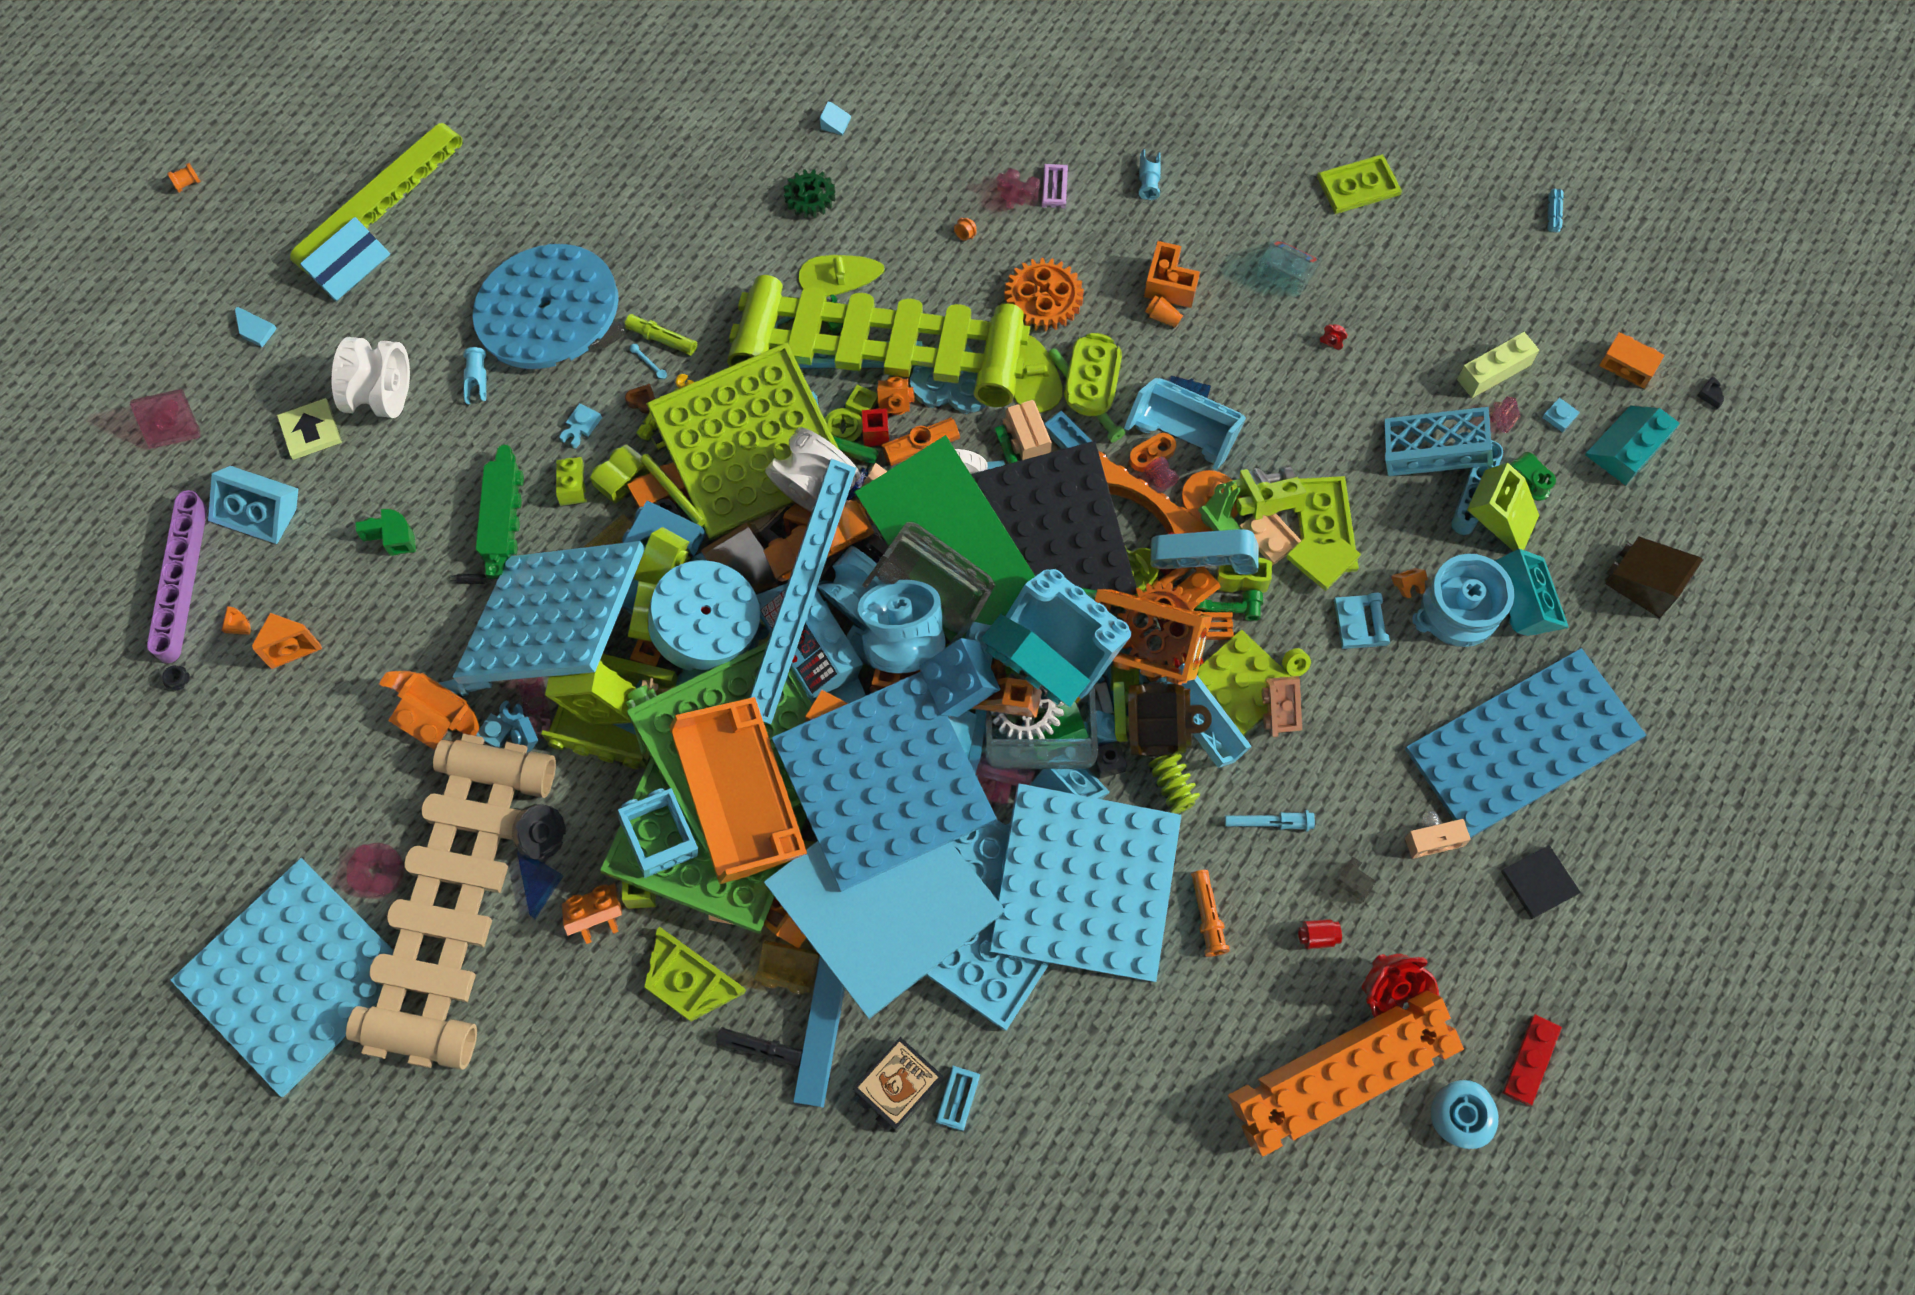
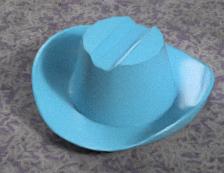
M1468 1080L1455 1081L1444 1086L1435 1096L1431 1105V1120L1437 1133L1447 1142L1464 1149H1476L1487 1145L1497 1131L1499 1117L1496 1104L1489 1092L1480 1084Z

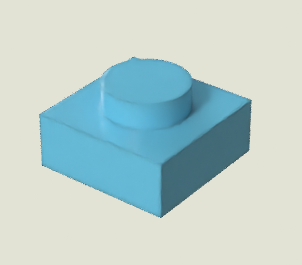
M1559 398L1542 418L1561 432H1564L1580 412Z

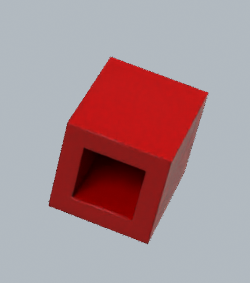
M887 409L862 410L864 445L872 447L888 443Z

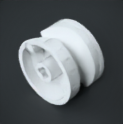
M344 338L336 350L332 366V393L337 408L343 413L353 414L359 405L369 404L376 416L388 418L399 416L404 407L410 381L409 359L403 344L400 342L380 341L378 347L372 350L368 341L363 338Z
M799 427L789 438L791 456L785 460L774 458L765 469V472L784 494L812 513L829 460L832 458L855 468L857 467L829 441L811 430ZM856 469L850 489H852L855 482L861 476L858 469Z

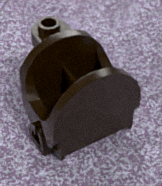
M1156 681L1129 685L1128 709L1131 755L1155 756L1157 758L1163 755L1185 753L1186 749L1193 748L1191 733H1203L1210 727L1212 716L1209 709L1203 705H1190L1191 688H1184L1182 685ZM1196 714L1204 716L1205 720L1202 724L1194 722Z

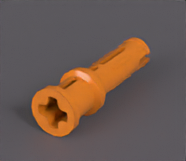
M1198 870L1191 873L1202 921L1199 929L1200 933L1204 935L1207 948L1204 951L1205 956L1224 955L1230 949L1225 944L1223 935L1225 927L1222 920L1218 918L1208 870Z

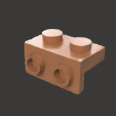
M1298 676L1266 679V687L1262 688L1263 704H1267V713L1263 714L1264 729L1269 730L1272 737H1278L1279 732L1301 731L1300 678Z

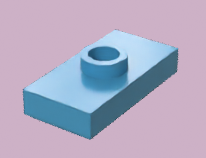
M1062 411L1044 423L1048 435L1061 449L1091 442Z

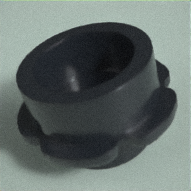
M170 666L163 672V684L167 689L179 691L189 682L190 674L182 666Z

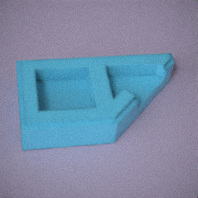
M236 307V318L242 338L263 347L277 329L275 325Z

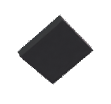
M1550 845L1501 871L1531 919L1544 914L1581 893Z

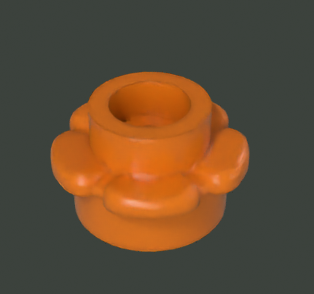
M960 218L954 226L955 234L963 241L969 238L973 239L976 235V225L971 219Z

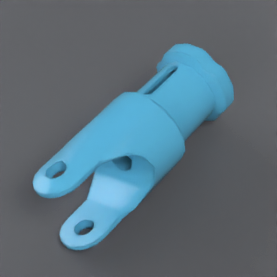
M1145 149L1140 154L1139 180L1141 181V187L1139 189V196L1141 199L1154 200L1160 196V189L1158 188L1161 174L1159 152L1156 156V163L1150 162L1145 158Z
M470 347L463 352V356L466 358V368L463 371L464 400L468 405L470 404V391L478 384L480 398L482 401H486V370L484 369L486 351L482 348Z

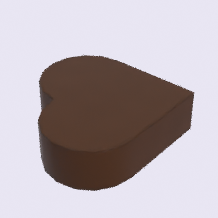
M647 384L629 390L625 395L628 407L638 408L640 412L649 414L650 410L646 403L655 400L651 385Z

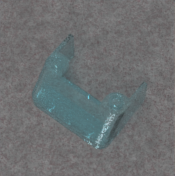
M1092 688L1088 693L1085 705L1086 731L1089 736L1085 739H1008L1007 733L1001 734L998 729H992L991 711L984 710V741L988 763L996 769H1086L1093 766L1098 756L1095 688Z

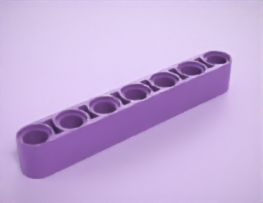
M191 490L179 493L175 499L147 642L148 650L163 663H172L181 654L207 515L206 504Z

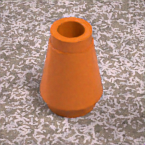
M1156 295L1145 311L1150 315L1149 318L1176 328L1183 317L1164 297L1160 298Z

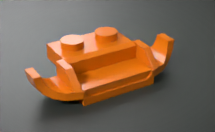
M391 671L386 672L379 683L381 686L399 692L397 696L402 698L388 721L433 750L443 740L449 729L452 731L457 729L463 734L476 736L478 733L479 724L474 712L467 704L468 702L424 673Z

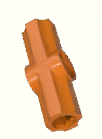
M948 418L928 427L916 426L911 430L910 434L883 444L882 450L888 464L893 466L905 461L945 435L950 442L960 439V433L954 419ZM918 440L926 441L925 443L921 444L917 443Z

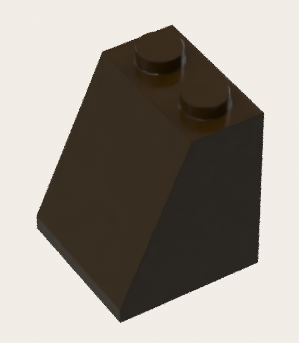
M744 523L701 550L707 561L721 563L740 573L749 582L756 595L783 585L781 581L775 578L763 552L767 548L765 545L766 541L760 535L761 533L756 524Z
M1638 536L1633 544L1627 542L1619 553L1623 558L1620 563L1614 561L1606 574L1610 577L1605 584L1653 615L1661 618L1678 599L1704 559Z

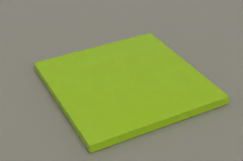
M787 342L646 403L695 509L706 520L703 527L710 540L731 532L744 523H751L796 503L770 480L765 469L774 458L785 460L791 456L789 438L797 428L803 427L811 430L838 448Z

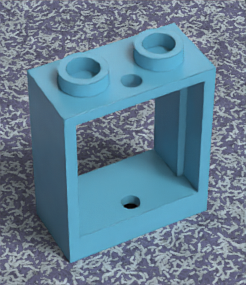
M672 788L665 791L664 789H657L651 792L648 798L640 801L637 799L627 801L621 806L622 808L618 809V818L644 878L698 856V847ZM668 806L683 843L645 858L630 820Z

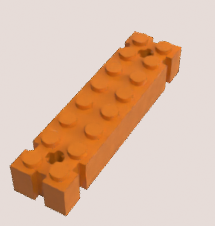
M1426 990L1407 1000L1409 1008L1403 1009L1396 1006L1259 1078L1258 1081L1261 1086L1253 1089L1251 1086L1246 1085L1228 1094L1236 1116L1246 1123L1241 1127L1250 1147L1264 1157L1283 1146L1280 1139L1288 1136L1294 1141L1434 1066L1432 1058L1438 1056L1445 1060L1464 1050L1456 1029L1445 1023L1451 1017L1443 998Z

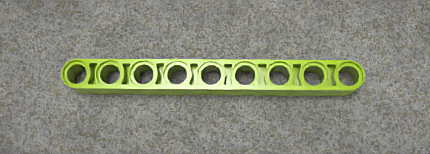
M444 123L434 126L292 250L290 260L307 273L300 266L301 262L354 217L366 229L369 228L368 225L370 223L373 224L385 214L388 207H393L404 197V193H409L421 182L420 179H425L438 167L439 163L442 164L455 152L456 148L459 149L463 142L462 137Z

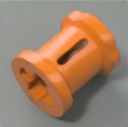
M187 163L185 168L174 173L171 171L167 173L178 192H181L182 188L194 182L197 184L201 182L190 163Z

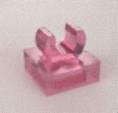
M1506 396L1503 402H1495L1493 404L1496 411H1489V417L1491 422L1497 424L1498 430L1508 433L1521 415L1516 398Z

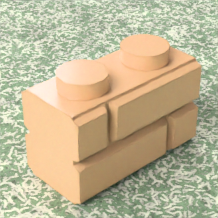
M1030 400L1021 405L1017 404L1008 407L1005 418L1002 421L1007 433L1011 432L1013 440H1011V445L1014 453L1020 454L1022 460L1050 453L1051 440L1035 401Z

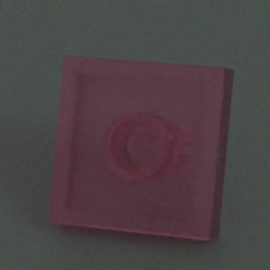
M183 389L137 398L130 402L131 409L149 449L196 439L201 436L200 429Z
M986 751L977 766L976 775L996 780L991 799L997 802L1002 792L1000 803L1006 804L1009 801L1008 798L1012 785L1025 784L1031 786L1038 765Z

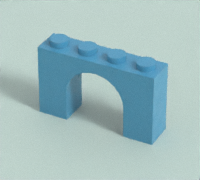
M646 501L644 506L637 510L635 514L636 521L632 528L625 532L622 542L641 541L646 548L651 533L664 527L689 541L686 551L688 554L695 556L706 533L702 526ZM634 578L622 604V608L632 613L638 588V582Z

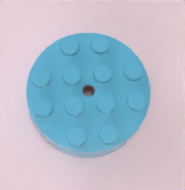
M691 561L667 572L658 582L648 610V631L657 650L674 665L689 671L692 668L711 670L746 653L753 641L760 621L759 601L749 582L734 569L713 561Z

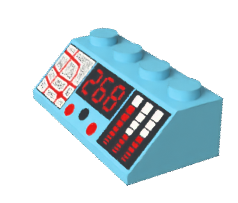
M786 588L760 608V618L770 635ZM817 590L815 591L790 666L810 699L817 697L821 690L829 692L855 681L863 666L861 659Z

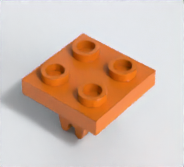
M615 883L609 886H598L591 893L583 896L574 895L562 903L563 925L567 935L581 931L586 944L591 943L592 940L588 928L608 921L613 934L619 932L615 917L621 916L622 911Z

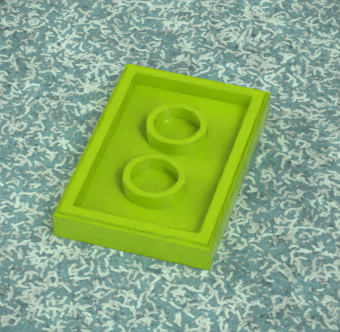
M1383 154L1317 174V179L1335 214L1393 198L1402 193Z

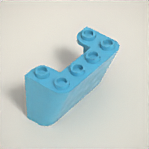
M1055 569L1044 570L1027 582L1005 616L1036 634L1090 680L1089 684L1078 696L1081 699L1090 692L1131 636L1127 623L1117 619L1107 611L1104 605L1095 602L1086 595L1082 588L1072 584L1060 571Z

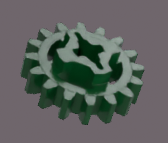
M803 169L802 175L795 172V179H787L788 185L784 186L785 203L788 204V209H794L795 215H799L802 212L804 218H807L808 214H812L816 218L817 212L824 215L825 208H832V202L836 200L835 185L832 184L831 177L825 178V172H821L818 175L816 174V169H813L811 173Z

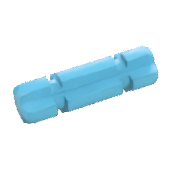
M1554 188L1549 193V222L1547 227L1549 232H1560L1562 228L1563 201L1561 199H1563V191L1561 189Z

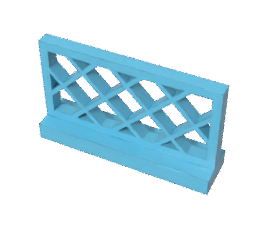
M1489 407L1385 418V461L1388 476L1493 465ZM1484 416V420L1478 426L1468 422L1473 417ZM1447 420L1458 422L1451 429L1442 425ZM1421 423L1432 425L1425 432L1416 428ZM1402 425L1406 428L1399 435L1391 431L1392 426ZM1463 426L1471 430L1465 438L1456 433ZM1437 429L1445 433L1438 441L1430 436ZM1411 432L1419 436L1412 444L1404 439ZM1477 434L1486 439V442L1471 443L1470 441ZM1450 438L1459 442L1453 446L1443 445ZM1425 440L1433 445L1431 448L1426 449L1417 448ZM1399 443L1407 448L1404 451L1392 452V449Z

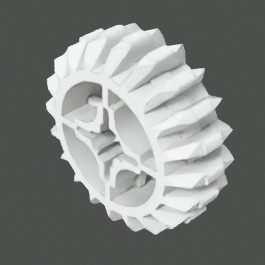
M1021 670L1020 678L1018 679L1025 680L1027 677L1026 673ZM1013 673L1009 675L1010 678L1016 679ZM1041 686L1040 690L1046 694L1047 690ZM1040 699L1037 715L1048 709L1045 716L1036 724L1034 723L1035 718L1021 716L1025 722V727L1011 723L1006 716L1009 714L990 711V713L996 716L993 719L994 725H1001L998 729L1001 734L1007 733L1009 740L1012 741L1017 735L1018 743L1022 744L1025 737H1027L1029 743L1033 744L1034 736L1038 735L1039 739L1043 741L1045 739L1044 731H1047L1050 735L1054 733L1050 725H1060V721L1055 716H1063V710L1057 707L1064 705V703L1060 702L1057 706L1049 699Z

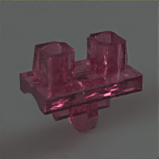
M1009 168L1005 174L999 173L996 191L1001 193V198L1007 200L1006 207L1012 209L1015 204L1023 206L1024 203L1036 206L1040 188L1039 179L1031 176L1027 179L1026 183L1020 181V173L1012 168Z

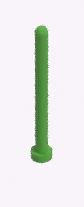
M1052 348L1049 351V356L1067 378L1069 365L1058 350ZM1106 412L1096 416L1108 431L1107 437L1112 443L1125 435V430L1121 426H1116Z

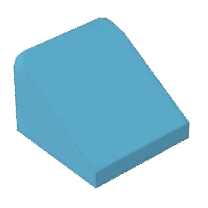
M827 102L820 117L821 129L843 136L851 115L835 104Z

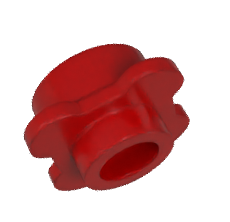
M1338 324L1326 325L1324 327L1325 333L1320 337V341L1330 347L1341 350L1343 348V340L1348 336L1345 329Z

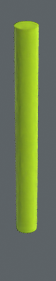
M649 454L642 455L640 461L689 518L695 524L703 526L706 520Z

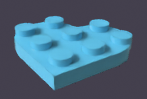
M966 344L965 352H973ZM914 367L913 374L910 377V387L914 388V397L920 403L925 404V406L933 408L949 403L954 409L959 410L963 414L976 412L986 407L974 396L978 373L961 371L959 383L935 381L933 367Z

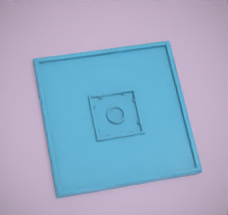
M817 841L806 850V855L793 859L764 881L771 893L868 1019L881 1011L1005 912L1003 906L951 842L841 892Z

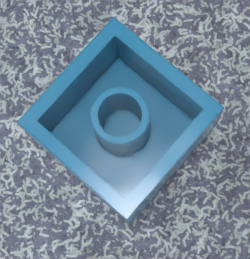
M960 638L919 666L940 715L959 717L1000 690L979 641Z

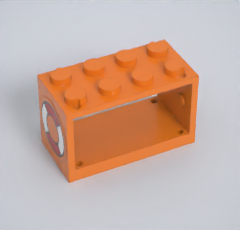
M1112 589L1097 590L1095 602L1104 605L1108 612H1110L1112 604L1194 626L1183 670L1149 661L1146 657H1135L1121 652L1113 660L1115 662L1114 667L1124 670L1139 668L1142 675L1149 677L1164 675L1167 676L1166 681L1179 685L1196 679L1212 616Z

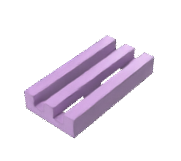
M1044 164L1042 207H1047L1048 205L1051 208H1056V206L1066 208L1068 165ZM1049 170H1053L1052 199H1047ZM1058 171H1063L1061 199H1057Z

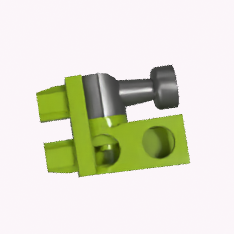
M1290 465L1280 467L1279 473L1265 474L1258 468L1252 471H1248V469L1241 470L1240 479L1233 480L1236 483L1230 488L1231 491H1234L1239 487L1240 492L1237 497L1243 496V498H1239L1236 501V507L1240 516L1252 513L1255 520L1262 519L1263 515L1271 516L1282 510L1292 508L1294 512H1299L1305 509L1307 492L1299 478L1295 477Z

